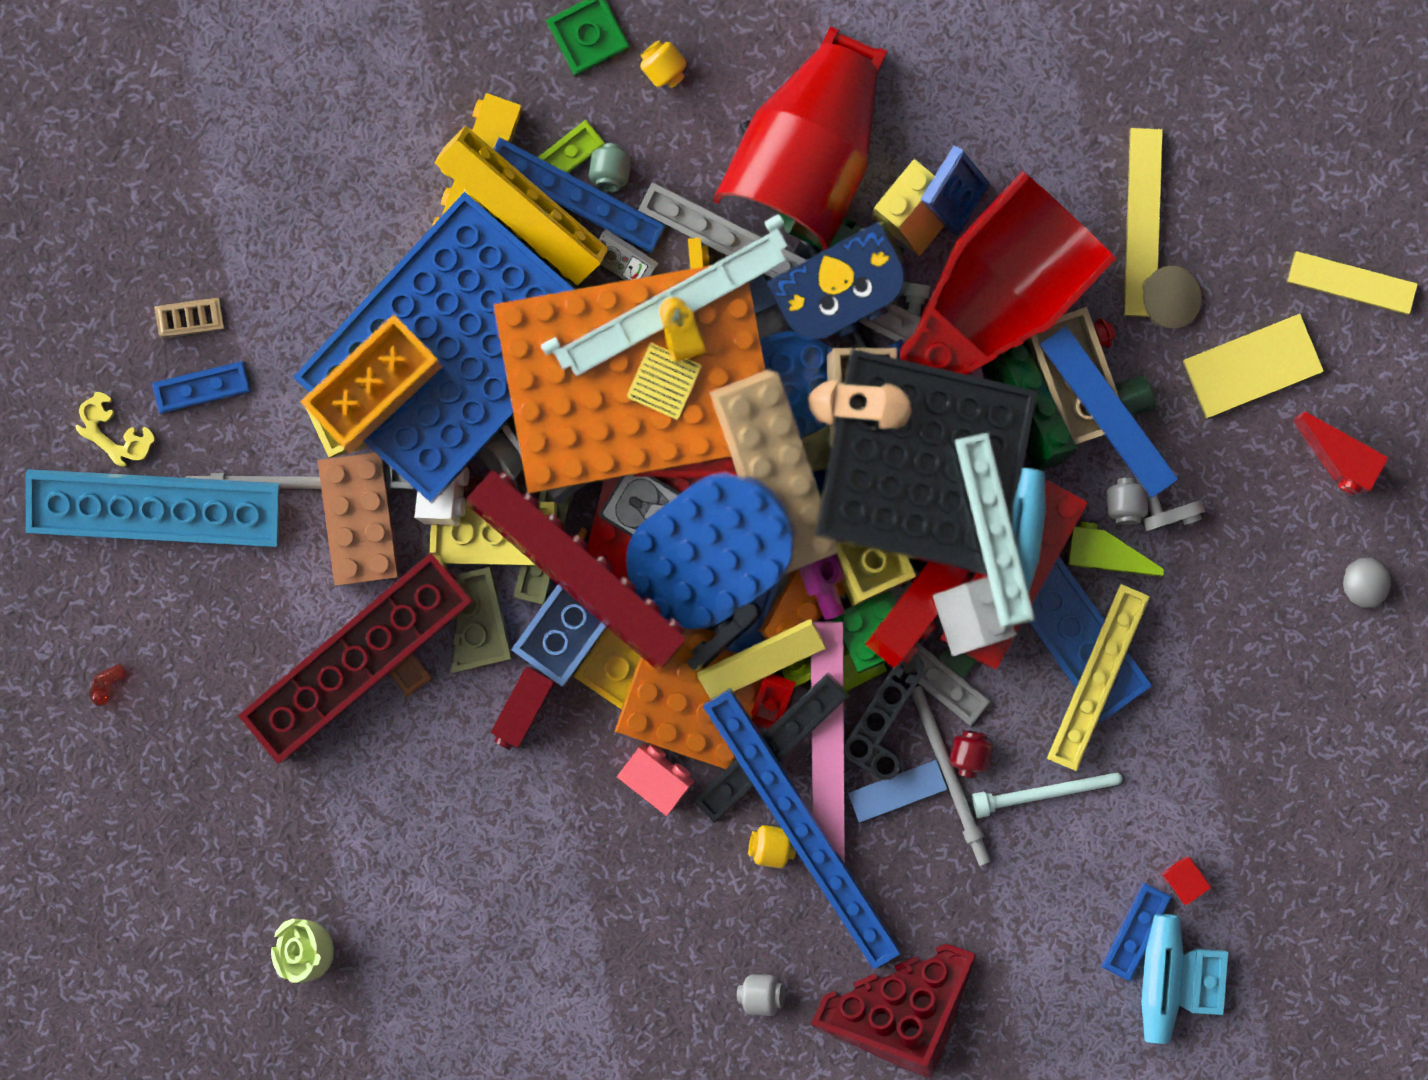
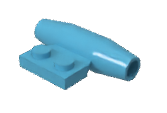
M1023 469L1013 504L1012 531L1029 593L1039 562L1046 513L1045 472Z
M1155 914L1145 952L1141 1001L1144 1038L1146 1042L1170 1043L1179 1006L1192 1013L1223 1015L1228 952L1226 950L1194 948L1183 954L1180 916L1169 914Z

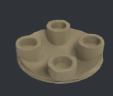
M1178 266L1162 267L1143 282L1144 305L1152 323L1166 328H1180L1188 325L1197 316L1201 307V289L1195 277L1186 269Z

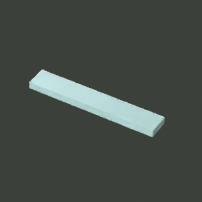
M986 433L957 439L955 443L1001 628L1033 621L1034 615L989 435Z

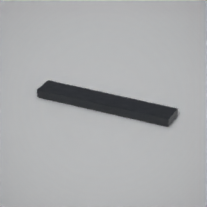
M829 672L762 734V737L779 762L850 696ZM736 759L693 801L715 823L754 785Z

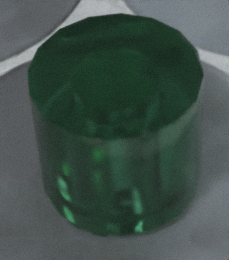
M1143 374L1115 383L1118 396L1132 417L1155 409L1156 401L1150 384Z

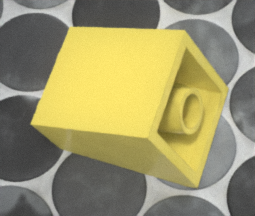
M914 159L874 207L871 218L876 222L885 221L892 235L920 257L943 229L944 225L921 200L935 175Z

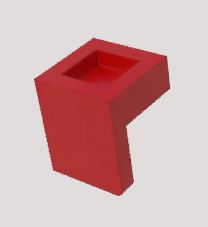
M1188 856L1183 857L1160 874L1165 882L1172 887L1184 905L1190 904L1211 889Z

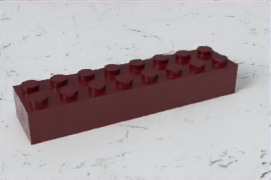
M492 470L467 498L468 507L660 673L685 645L686 637L683 636L685 629L672 618L667 622L659 615L661 609L648 597L644 601L635 594L637 588L624 576L620 580L611 573L613 567L599 555L593 558L588 553L587 548L589 546L577 535L574 534L570 538L564 532V524L551 513L546 517L539 511V502L526 492L522 496L516 491V483L502 471L498 475Z
M431 552L238 716L277 764L284 763L475 603L476 600L436 552Z

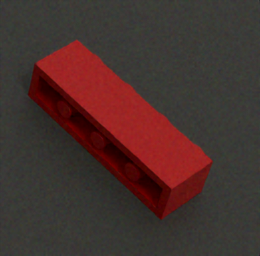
M927 562L864 645L894 668L902 660L908 663L919 649L914 645L920 637L925 640L936 627L932 622L938 614L933 595L969 583L971 579L967 575L970 571Z

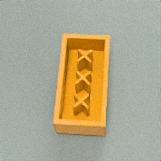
M393 314L315 387L301 403L350 454L443 366Z

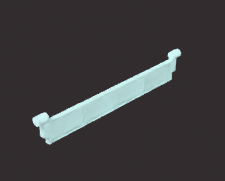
M778 214L765 221L770 234L563 348L560 347L559 342L554 337L541 345L546 356L554 353L562 368L565 369L571 366L577 377L664 329L659 314L660 306L664 300L671 297L680 298L693 313L784 263L786 259L781 249L786 247L787 244L778 230L785 226L782 218ZM679 309L675 310V316L672 318L674 320L679 319L678 313L681 311Z

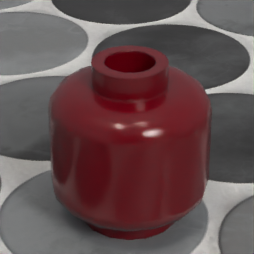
M963 730V734L954 737L950 764L959 769L958 775L977 778V773H984L989 770L994 745L990 740H987V734Z

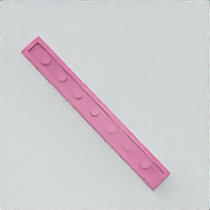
M813 622L825 642L826 648L811 655V688L828 672L843 687V622ZM842 702L812 731V814L845 863L844 719Z

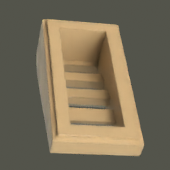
M219 298L155 306L158 332L161 339L224 329ZM210 306L212 324H207L204 307ZM196 308L198 309L200 325L197 326L194 325L192 309ZM185 310L187 327L181 326L179 311ZM166 313H172L174 329H169Z

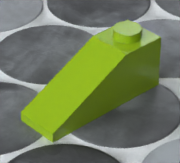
M1079 522V527H1074L1070 534L1067 566L1158 577L1164 575L1163 568L1105 530H1097L1098 524Z

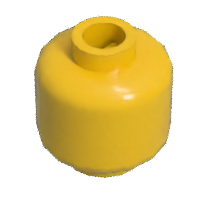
M658 40L641 54L643 59L641 69L656 87H663L668 84L672 88L685 77L682 71L686 68V59L673 43H662Z
M762 825L757 832H752L748 853L749 856H753L754 862L757 865L783 868L787 864L788 859H794L796 850L782 828Z

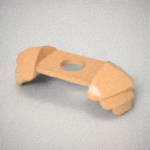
M832 380L819 385L808 398L814 417L819 422H825L829 425L834 423L835 417L879 420L880 427L883 429L889 427L898 428L906 424L912 412L906 393L890 384H884L883 388L839 385L838 380ZM855 394H863L867 397V406L861 411H855L849 406L850 398Z

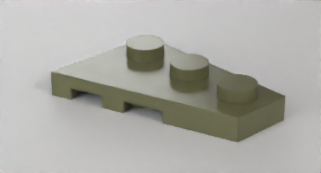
M487 567L460 574V582L475 598L476 602L457 617L453 644L455 645L454 661L452 662L451 673L514 659L493 568Z

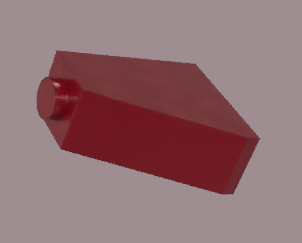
M526 666L490 732L496 736L494 742L508 750H511L512 746L520 748L556 682Z

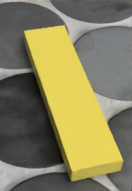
M1298 251L1294 254L1287 283L1406 315L1410 314L1418 285L1417 283Z
M809 619L697 672V675L709 698L713 699L729 688L734 692L825 649L826 646L812 619Z

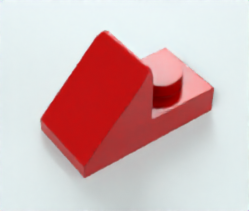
M774 674L764 677L751 711L753 723L766 729L770 728L785 713L796 682Z

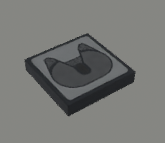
M634 474L622 476L598 516L632 537L636 529L649 516L682 492L658 477H634Z

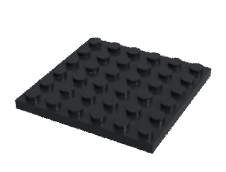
M852 349L849 354L844 385L883 388L884 384L893 385L906 393L912 412L905 425L886 429L880 427L879 420L837 417L814 536L988 575L955 441L988 433L1012 527L1013 504L1023 470L1037 391ZM863 394L853 395L849 401L850 408L855 411L863 410L868 403L867 397Z

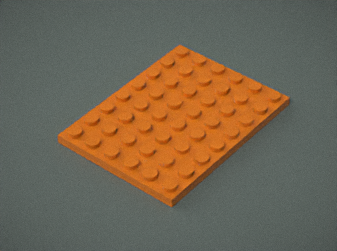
M710 266L494 304L528 493L731 457L710 392L765 371L749 282L693 312L696 326L704 344L705 353L688 358L702 366L678 420L627 398L650 343L668 350L664 329L577 377L571 366L565 369L562 368L554 353L546 356L541 345L555 337L560 347L563 348Z

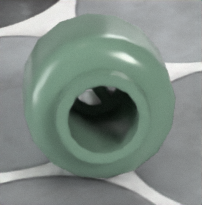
M614 143L604 144L602 148L594 150L590 160V181L595 184L598 190L604 192L619 191L629 181L630 155L622 150L620 145Z

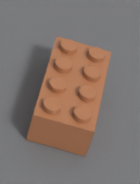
M375 452L318 460L334 585L399 577L389 491L386 488L384 460Z

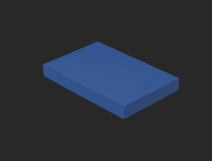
M953 146L921 197V200L947 230L958 235L989 187L990 182L962 149Z

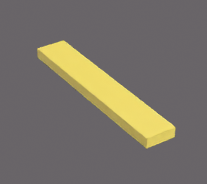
M1130 129L1124 316L1150 317L1144 305L1143 282L1158 270L1163 129Z
M1120 584L1046 759L1077 771L1150 596Z

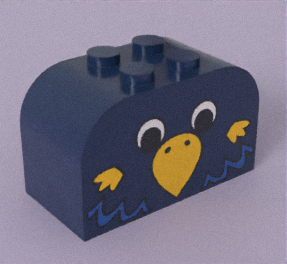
M883 221L877 222L766 283L786 321L796 333L812 339L824 338L836 333L842 337L860 328L858 321L866 318L870 322L888 313L886 307L896 302L907 289L909 268L886 222Z

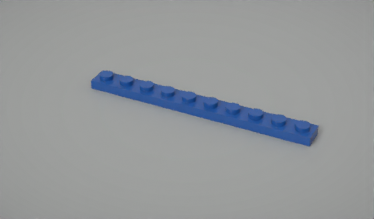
M729 688L703 705L704 710L873 970L900 955L901 949L733 690Z

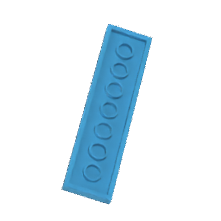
M28 469L26 472V533L277 547L279 543L280 483Z

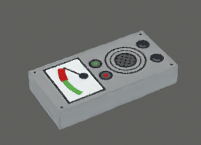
M607 229L599 238L608 247L601 265L625 281L649 277L658 265L656 261Z

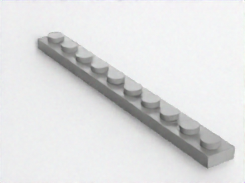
M655 182L651 183L638 211L692 238H701L702 243L727 256L763 238ZM783 248L781 252L786 261L764 274L775 278L805 262L807 259ZM892 303L886 307L888 310L887 314L870 322L866 318L858 321L895 341L902 339L905 343L914 334L921 317Z

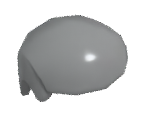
M1371 557L1358 558L1346 568L1343 580L1344 592L1350 602L1362 608L1376 607L1382 601H1385L1389 595L1391 588L1389 572L1383 563Z

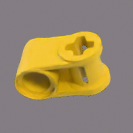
M671 297L664 300L660 306L659 314L666 335L667 347L673 362L676 363L705 353L704 344L691 309L680 298ZM679 309L681 311L678 313L679 319L674 320L672 318L675 316L674 311Z

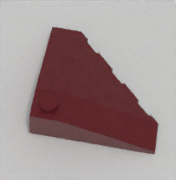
M946 943L936 947L937 955L919 962L917 956L894 965L896 972L887 977L878 979L875 973L854 982L855 989L847 994L837 997L835 991L823 995L811 1025L903 1069L932 1079L950 1034L976 954Z

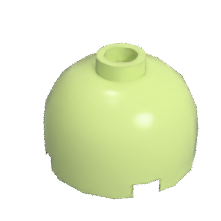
M291 919L284 922L278 928L274 936L278 937L277 945L272 947L271 955L273 965L280 977L295 983H305L320 978L330 968L333 960L334 946L329 932L324 927L311 920Z

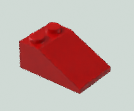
M1306 411L1295 417L1293 420L1294 424L1332 479L1339 482L1338 489L1351 496H1354L1355 493L1363 494L1371 490L1388 459L1387 456Z

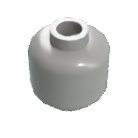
M1135 478L1117 479V485L1108 488L1107 505L1109 517L1115 519L1118 525H1134L1141 523V519L1147 516L1148 495L1141 484H1136Z
M750 974L746 977L743 985L738 986L737 1002L743 1005L744 1011L748 1015L774 1016L784 1006L785 986L774 975Z

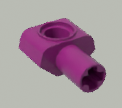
M837 553L799 568L808 596L816 595L824 619H832L842 615L845 610L835 584L843 580L845 575Z

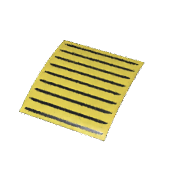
M650 343L627 398L678 420L702 365L689 359L674 363L669 350Z

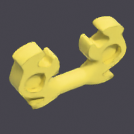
M95 392L92 398L81 404L79 413L86 428L76 425V430L82 437L93 441L108 453L116 465L127 467L122 457L142 461L148 456L151 445L156 442L155 436L150 429L143 427L144 435L143 437L135 436L136 429L131 427L123 436L126 441L124 446L115 444L100 431L98 423L100 421L108 422L114 415L113 410L106 412L103 407V403L112 402L110 396L102 392Z

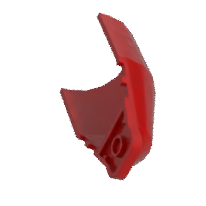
M1022 171L957 240L914 334L900 349V360L966 375L994 360L999 354L1008 349L1023 344V341L1037 333H1043L1050 329L1111 265L1116 257L1025 171Z

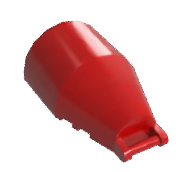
M830 26L820 48L753 115L713 198L715 203L720 204L723 196L734 195L772 207L808 228L818 237L824 251L831 247L867 171L877 77L888 54V50L881 47L875 49L839 33L840 29Z

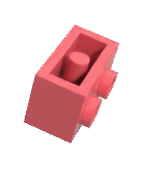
M645 742L637 749L617 778L667 816L675 809L695 781L690 777L691 773L684 766L678 763L674 765L666 759V754L661 748L653 744L648 745Z

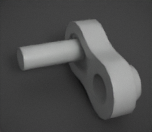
M1148 495V508L1151 517L1142 520L1146 531L1179 520H1183L1184 525L1202 520L1200 513L1206 512L1203 501L1199 500L1163 512L1158 495L1150 498Z

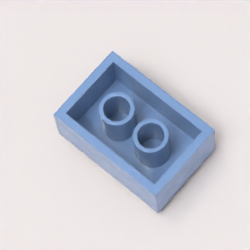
M557 585L511 650L556 683L565 687L607 627Z

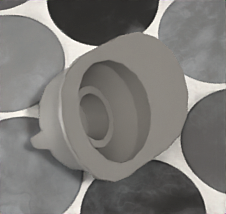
M505 433L495 435L477 455V458L490 471L493 470L498 475L503 471L515 483L516 477L523 469L521 454ZM516 483V485H515V487L517 488L516 491H518V492L520 493V491H519V489H518V486H517V483Z

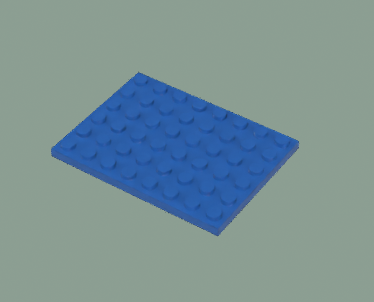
M464 192L300 368L293 378L310 393L394 314L443 367L363 442L425 499L433 504L514 416L494 304L574 289Z

